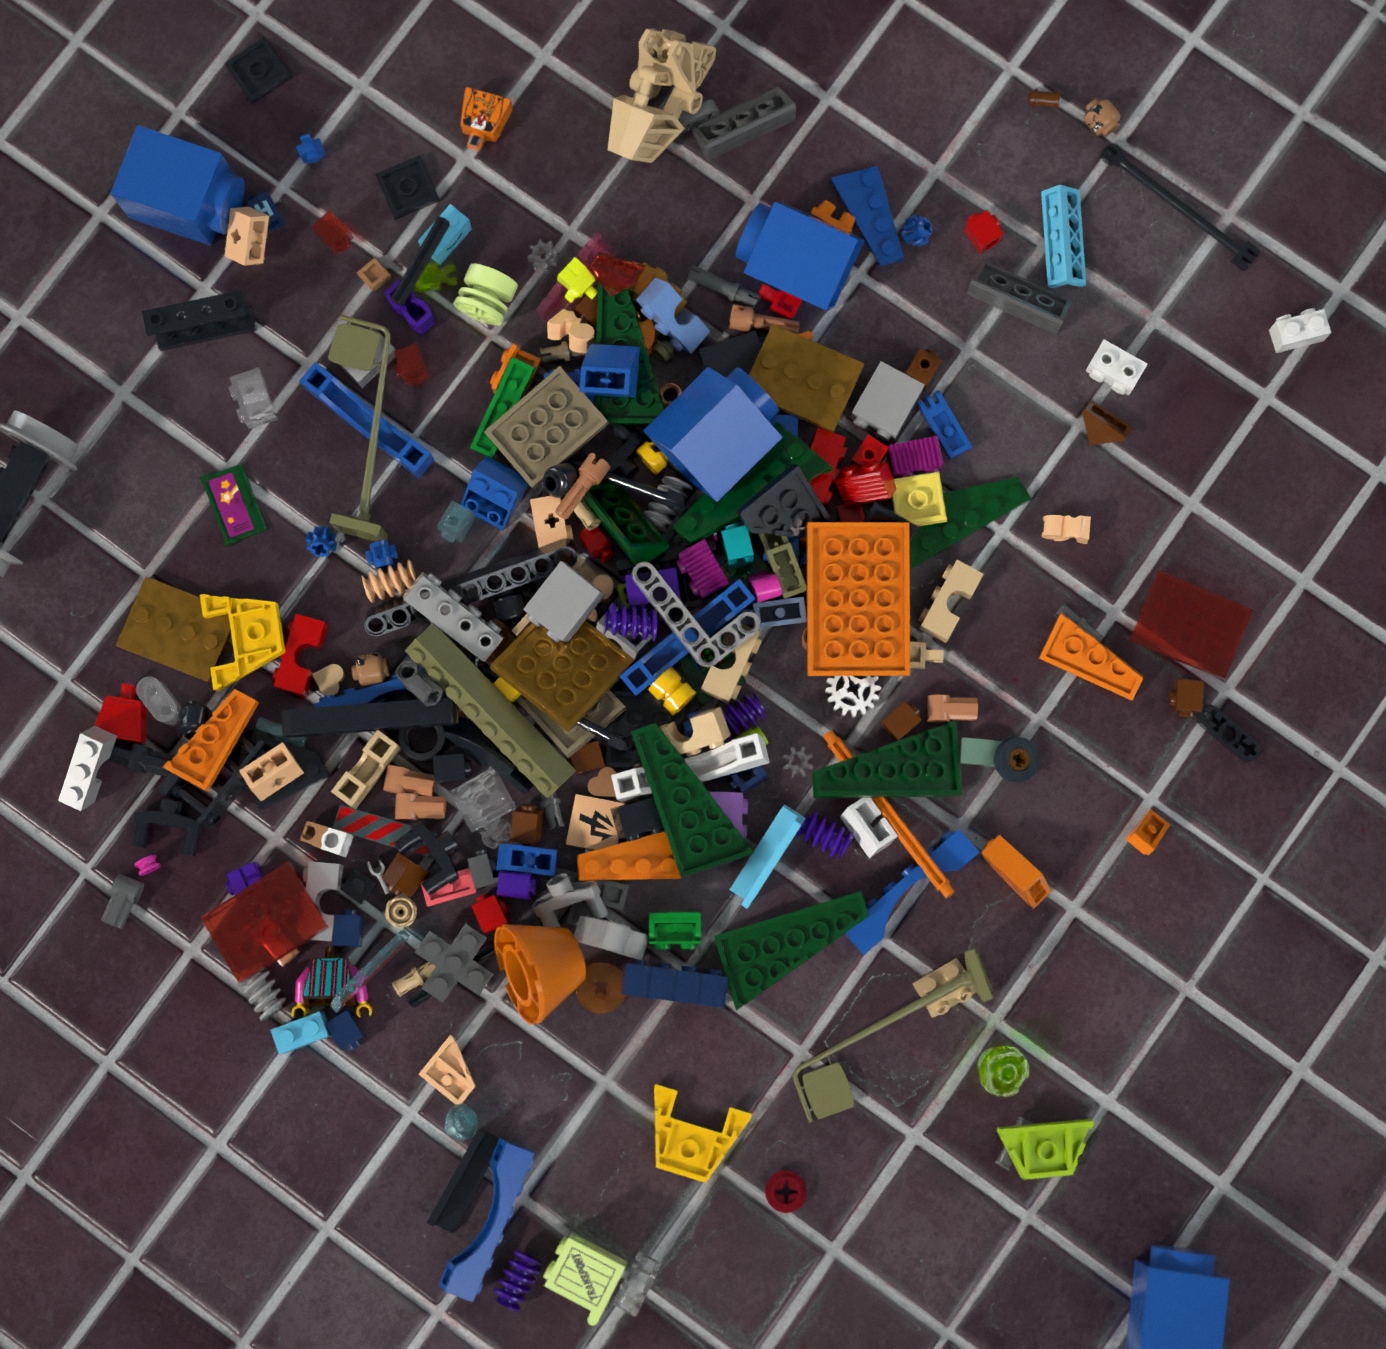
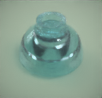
M458 1104L447 1113L444 1128L446 1133L454 1139L468 1140L473 1138L479 1129V1120L471 1107L465 1104Z

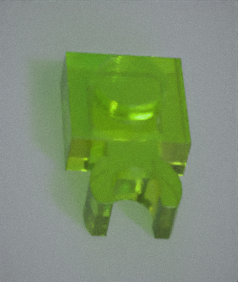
M437 263L427 264L415 285L416 292L441 290V283L443 282L447 285H456L458 283L456 277H447L449 272L456 271L455 265L449 264L442 270H439Z

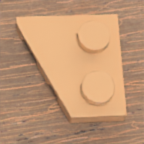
M452 1035L446 1039L419 1073L422 1078L458 1107L461 1106L476 1087L458 1044Z

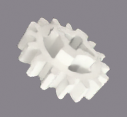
M834 676V679H827L826 682L831 687L826 688L825 693L832 695L827 701L828 703H836L833 708L834 711L839 708L843 709L842 716H845L847 711L851 712L852 718L856 716L857 711L865 715V707L872 710L874 705L871 701L879 700V696L874 694L881 690V686L874 685L879 679L878 676H862L864 678L861 680L853 676ZM842 677L843 688L836 691V684ZM849 683L853 687L858 686L859 689L856 695L853 692H847ZM870 688L869 697L864 702L863 691ZM842 700L851 701L854 706L847 705Z

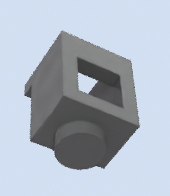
M487 849L472 853L473 857L467 859L475 889L480 890L497 885L498 877L495 878V873H498V870H496L495 858L490 859Z

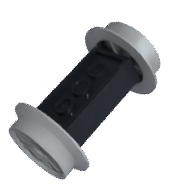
M16 410L13 411L7 423H0V431L19 442L18 446L13 445L7 455L9 463L6 468H0V548L3 547L51 460L71 470H77V467L71 460L78 447L75 442L40 421ZM0 549V576L4 577L11 564L23 565L24 562Z

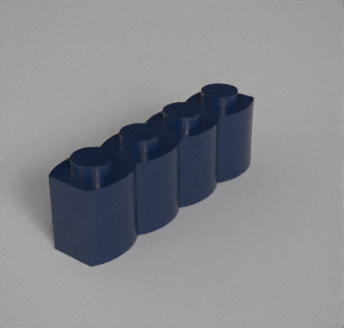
M631 959V964L624 963L620 994L720 1008L725 1007L728 977L722 976L723 971L707 969V974L697 973V967L682 966L681 970L671 969L672 964L660 962L656 963V967L646 966L647 961Z

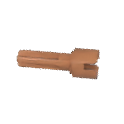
M733 304L729 329L749 332L752 328L770 330L772 324L798 334L800 326L798 321L755 313L753 307Z
M590 453L578 469L579 478L555 510V513L562 519L569 518L592 485H599L610 470V465L604 459H599L598 462L595 461L596 455L594 453Z

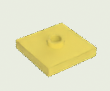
M939 472L893 479L897 488L892 495L895 513L917 526L947 522Z

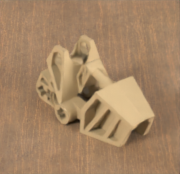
M646 29L639 41L638 69L633 72L630 79V88L636 92L633 98L621 95L615 97L613 101L608 150L631 160L652 163L685 129L678 120L682 110L696 114L700 109L703 96L696 89L703 82L715 60L716 48L704 42L692 41V44L686 42L685 35L673 30L663 29L661 32L656 29ZM662 85L675 86L663 110L647 105L649 99L652 100V98L659 94Z

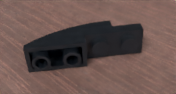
M459 717L460 724L450 725L443 735L481 767L487 763L524 796L533 787L534 784L519 771L518 767L500 751L489 737L484 735L482 730L473 721Z

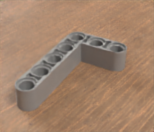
M641 562L632 571L634 583L700 666L710 667L715 665L759 629L760 620L758 616L752 612H744L709 638L654 566L647 562ZM645 567L649 569L651 577L648 581L638 579L637 570L639 568ZM657 587L663 588L666 591V599L662 602H658L653 598V590ZM671 608H679L681 610L682 619L679 622L670 620L668 613ZM745 616L752 618L754 626L750 631H746L741 627V620ZM694 628L698 632V638L695 642H688L685 639L684 633L686 629ZM725 632L731 633L734 637V642L730 647H726L721 643V635ZM704 648H709L714 653L713 660L709 663L704 662L700 657V653Z
M581 915L579 916L574 934L577 942L638 960H643L649 935L632 931L630 927Z

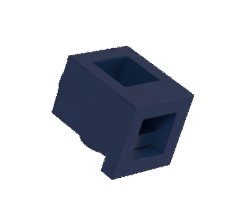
M757 766L730 774L732 777L728 781L736 792L741 790L745 794L763 781L768 780L769 776L762 766ZM745 773L752 774V778L749 781L743 780Z

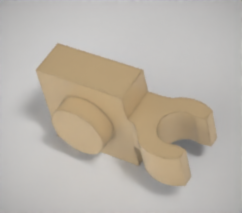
M910 642V668L925 669V661L943 663L944 650H926V642Z

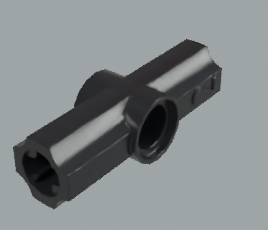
M116 740L111 756L106 761L124 765L125 768L138 772H150L168 777L171 772L163 768V766L175 756L153 751V748L143 745L127 744Z

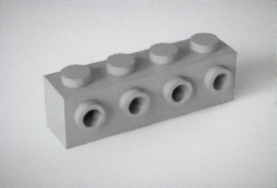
M422 572L403 595V600L485 662L503 640V635L500 633L502 628L492 620L486 622L480 617L482 613L470 604L467 607L460 601L462 597L454 590H445L440 586L442 581L435 575L429 573L427 576Z

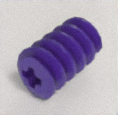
M611 603L606 611L603 634L605 635L608 628H611L612 635L616 636L620 629L623 637H626L628 632L631 631L633 639H636L638 633L641 632L643 640H646L650 633L652 634L653 641H655L658 626L656 609H651L649 615H647L646 608H641L637 614L636 607L631 606L627 613L625 605H621L617 611L616 605Z
M753 691V698L747 694L743 695L744 704L738 699L735 700L736 709L730 705L726 706L727 714L723 712L730 734L733 731L738 736L741 735L740 726L749 730V721L758 725L757 716L764 720L767 719L765 710ZM730 735L728 738H726V739L729 740V741H731V740H732L731 735Z
M814 811L811 815L807 813L805 821L795 836L798 837L805 833L804 842L813 838L812 846L814 848L822 843L821 852L824 853L830 848V857L833 858L839 853L840 861L853 838V833L849 832L846 836H843L844 827H840L835 831L834 821L826 826L827 817L823 816L820 820H817V811Z
M515 1250L514 1254L519 1258L518 1261L509 1260L513 1270L504 1269L503 1271L509 1278L507 1280L499 1279L498 1281L503 1286V1289L494 1288L493 1291L498 1295V1298H495L497 1302L513 1311L519 1312L521 1307L517 1302L523 1303L526 1300L521 1292H530L531 1288L527 1283L534 1284L536 1281L531 1273L540 1274L541 1269L537 1264H544L528 1253Z

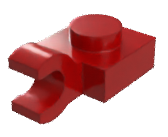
M765 284L762 285L759 291L760 299L772 302L770 310L788 320H793L803 301L785 291L779 290L777 292Z

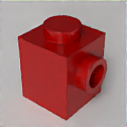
M988 210L981 214L979 212L972 214L967 219L964 229L980 255L1000 243L1004 234L1000 229L1001 224L995 215L991 216Z
M867 435L852 458L851 465H855L857 468L871 461H878V464L882 463L889 447Z
M486 893L475 899L477 903L471 905L484 934L491 933L504 924H509L505 915L509 910L503 898L498 899L496 895L490 896V893Z

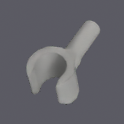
M377 857L380 863L379 867L372 868L368 861V868L372 875L377 876L384 893L387 894L391 891L387 889V882L382 879L385 866L381 858Z

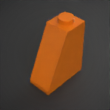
M999 835L997 838L991 839L984 846V850L981 853L986 862L1032 909L1051 893L1043 874L1002 836Z

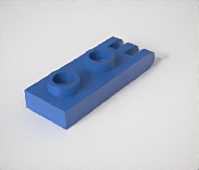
M937 390L934 392V396L938 402L935 403L931 395L925 397V400L929 407L926 408L922 400L916 403L934 435L938 436L939 443L948 459L952 460L970 450L972 445L941 392Z

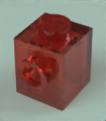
M330 210L312 226L315 235L335 255L340 251H345L352 243L353 236L350 230Z
M418 344L394 351L398 363L394 365L398 379L403 378L406 385L416 386L422 384L426 378L430 377Z

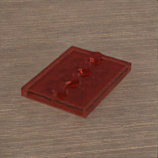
M1158 571L1129 641L1224 680L1253 609Z
M290 862L284 863L200 917L240 984L329 928Z

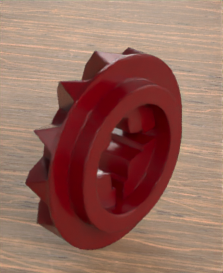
M784 1170L771 1176L766 1184L765 1195L773 1209L781 1213H791L798 1210L804 1204L807 1188L804 1180L797 1173ZM785 1180H787L789 1189L798 1191L797 1193L789 1194L787 1203L783 1199V1194L774 1192V1190L783 1189Z

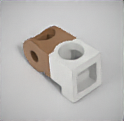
M306 821L300 841L346 857L354 836Z

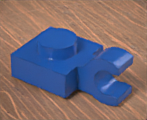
M310 134L300 137L303 144L296 147L303 163H315L323 156H326L320 138L312 140Z

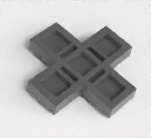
M587 848L585 849V853L594 851ZM555 867L554 876L566 873L571 883L580 882L578 881L577 872ZM609 880L596 881L601 890L600 896L604 905L623 911L629 885ZM582 900L571 904L567 924L577 926L580 915L593 918L586 901Z
M467 923L462 927L452 944L429 930L415 951L416 954L436 966L422 986V989L441 1002H444L458 981L477 995H480L494 974L473 959L487 937Z

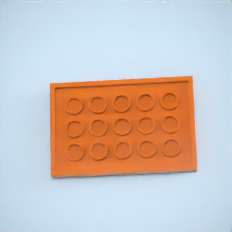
M807 522V676H910L909 522Z

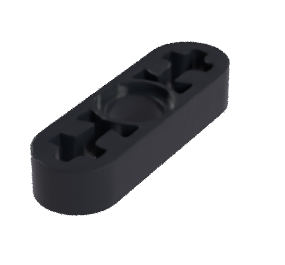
M1206 705L1202 707V712L1196 715L1197 723L1241 761L1251 762L1260 756L1261 746L1259 742L1216 706ZM1212 711L1214 713L1212 718L1217 723L1222 719L1224 723L1215 731L1213 728L1217 725L1213 721L1206 723L1204 721L1206 717L1203 714L1204 712ZM1226 726L1232 727L1235 731V738L1231 741L1224 739L1222 736V730ZM1242 736L1244 740L1240 742L1245 746L1251 744L1253 746L1251 751L1254 755L1249 754L1245 756L1243 754L1245 752L1244 747L1239 744L1235 748L1233 744L1238 742Z

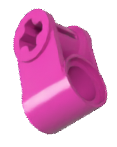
M767 570L748 576L755 597L754 601L757 603L782 595L781 586L776 574Z

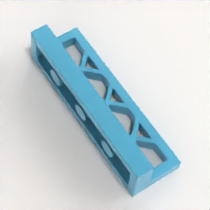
M1057 185L1041 191L1047 284L1051 288H1057L1066 284L1082 287L1086 285L1080 190ZM1067 195L1071 196L1072 206L1068 203ZM1069 218L1073 223V230L1069 225ZM1071 243L1075 247V254L1071 250ZM1072 266L1076 270L1077 278L1073 277Z
M785 804L756 847L755 853L751 855L730 888L732 892L744 899L741 905L747 909L806 819Z

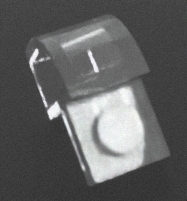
M639 1251L612 1304L636 1317L662 1263Z

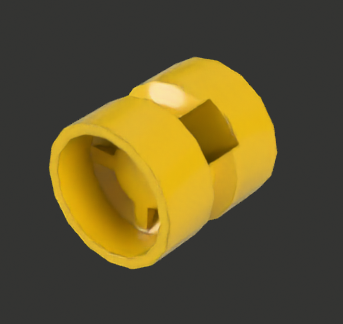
M646 441L636 449L637 455L655 475L667 467L669 459L653 441Z
M671 667L657 678L648 690L657 700L663 699V706L674 716L697 693L688 683H681L682 677Z

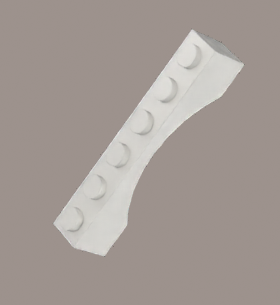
M758 733L732 740L716 749L684 759L701 782L770 763L764 738ZM643 767L611 775L618 801L627 804L653 796Z

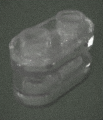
M154 677L141 679L137 684L136 692L153 717L166 725H176L178 723L179 709L182 706L166 684Z

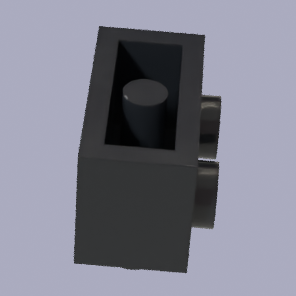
M653 796L610 809L618 838H627L629 842L642 838L641 833L650 831L651 835L665 831Z

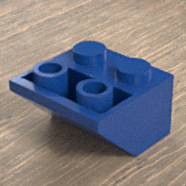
M590 344L581 366L579 392L587 395L636 398L640 347Z
M486 456L474 468L460 507L503 531L523 499L528 483L521 474Z

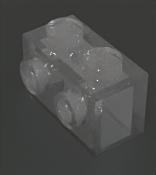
M259 368L230 377L232 385L229 386V391L232 399L238 401L240 408L236 409L241 423L245 422L249 429L278 420L263 373Z

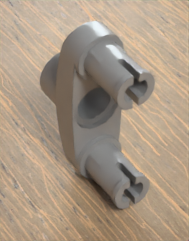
M566 873L556 875L548 880L546 885L550 892L540 897L532 905L535 915L540 917L544 927L562 928L554 910L582 900L586 901L593 918L601 919L608 914V910L600 896L601 890L596 881L587 880L571 883Z

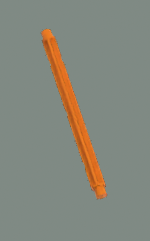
M832 730L823 736L828 743L829 749L832 750L839 761L854 757L841 738L837 737ZM885 797L871 798L880 810V815L883 818L885 817L898 835L899 840L923 869L937 891H941L945 898L950 897L955 892L950 886V881L938 868Z

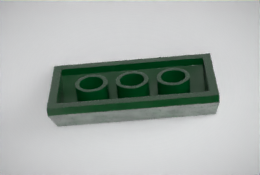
M600 482L599 485H592L583 498L600 519L602 525L635 566L641 562L649 563L668 549L669 544L622 486L611 482Z

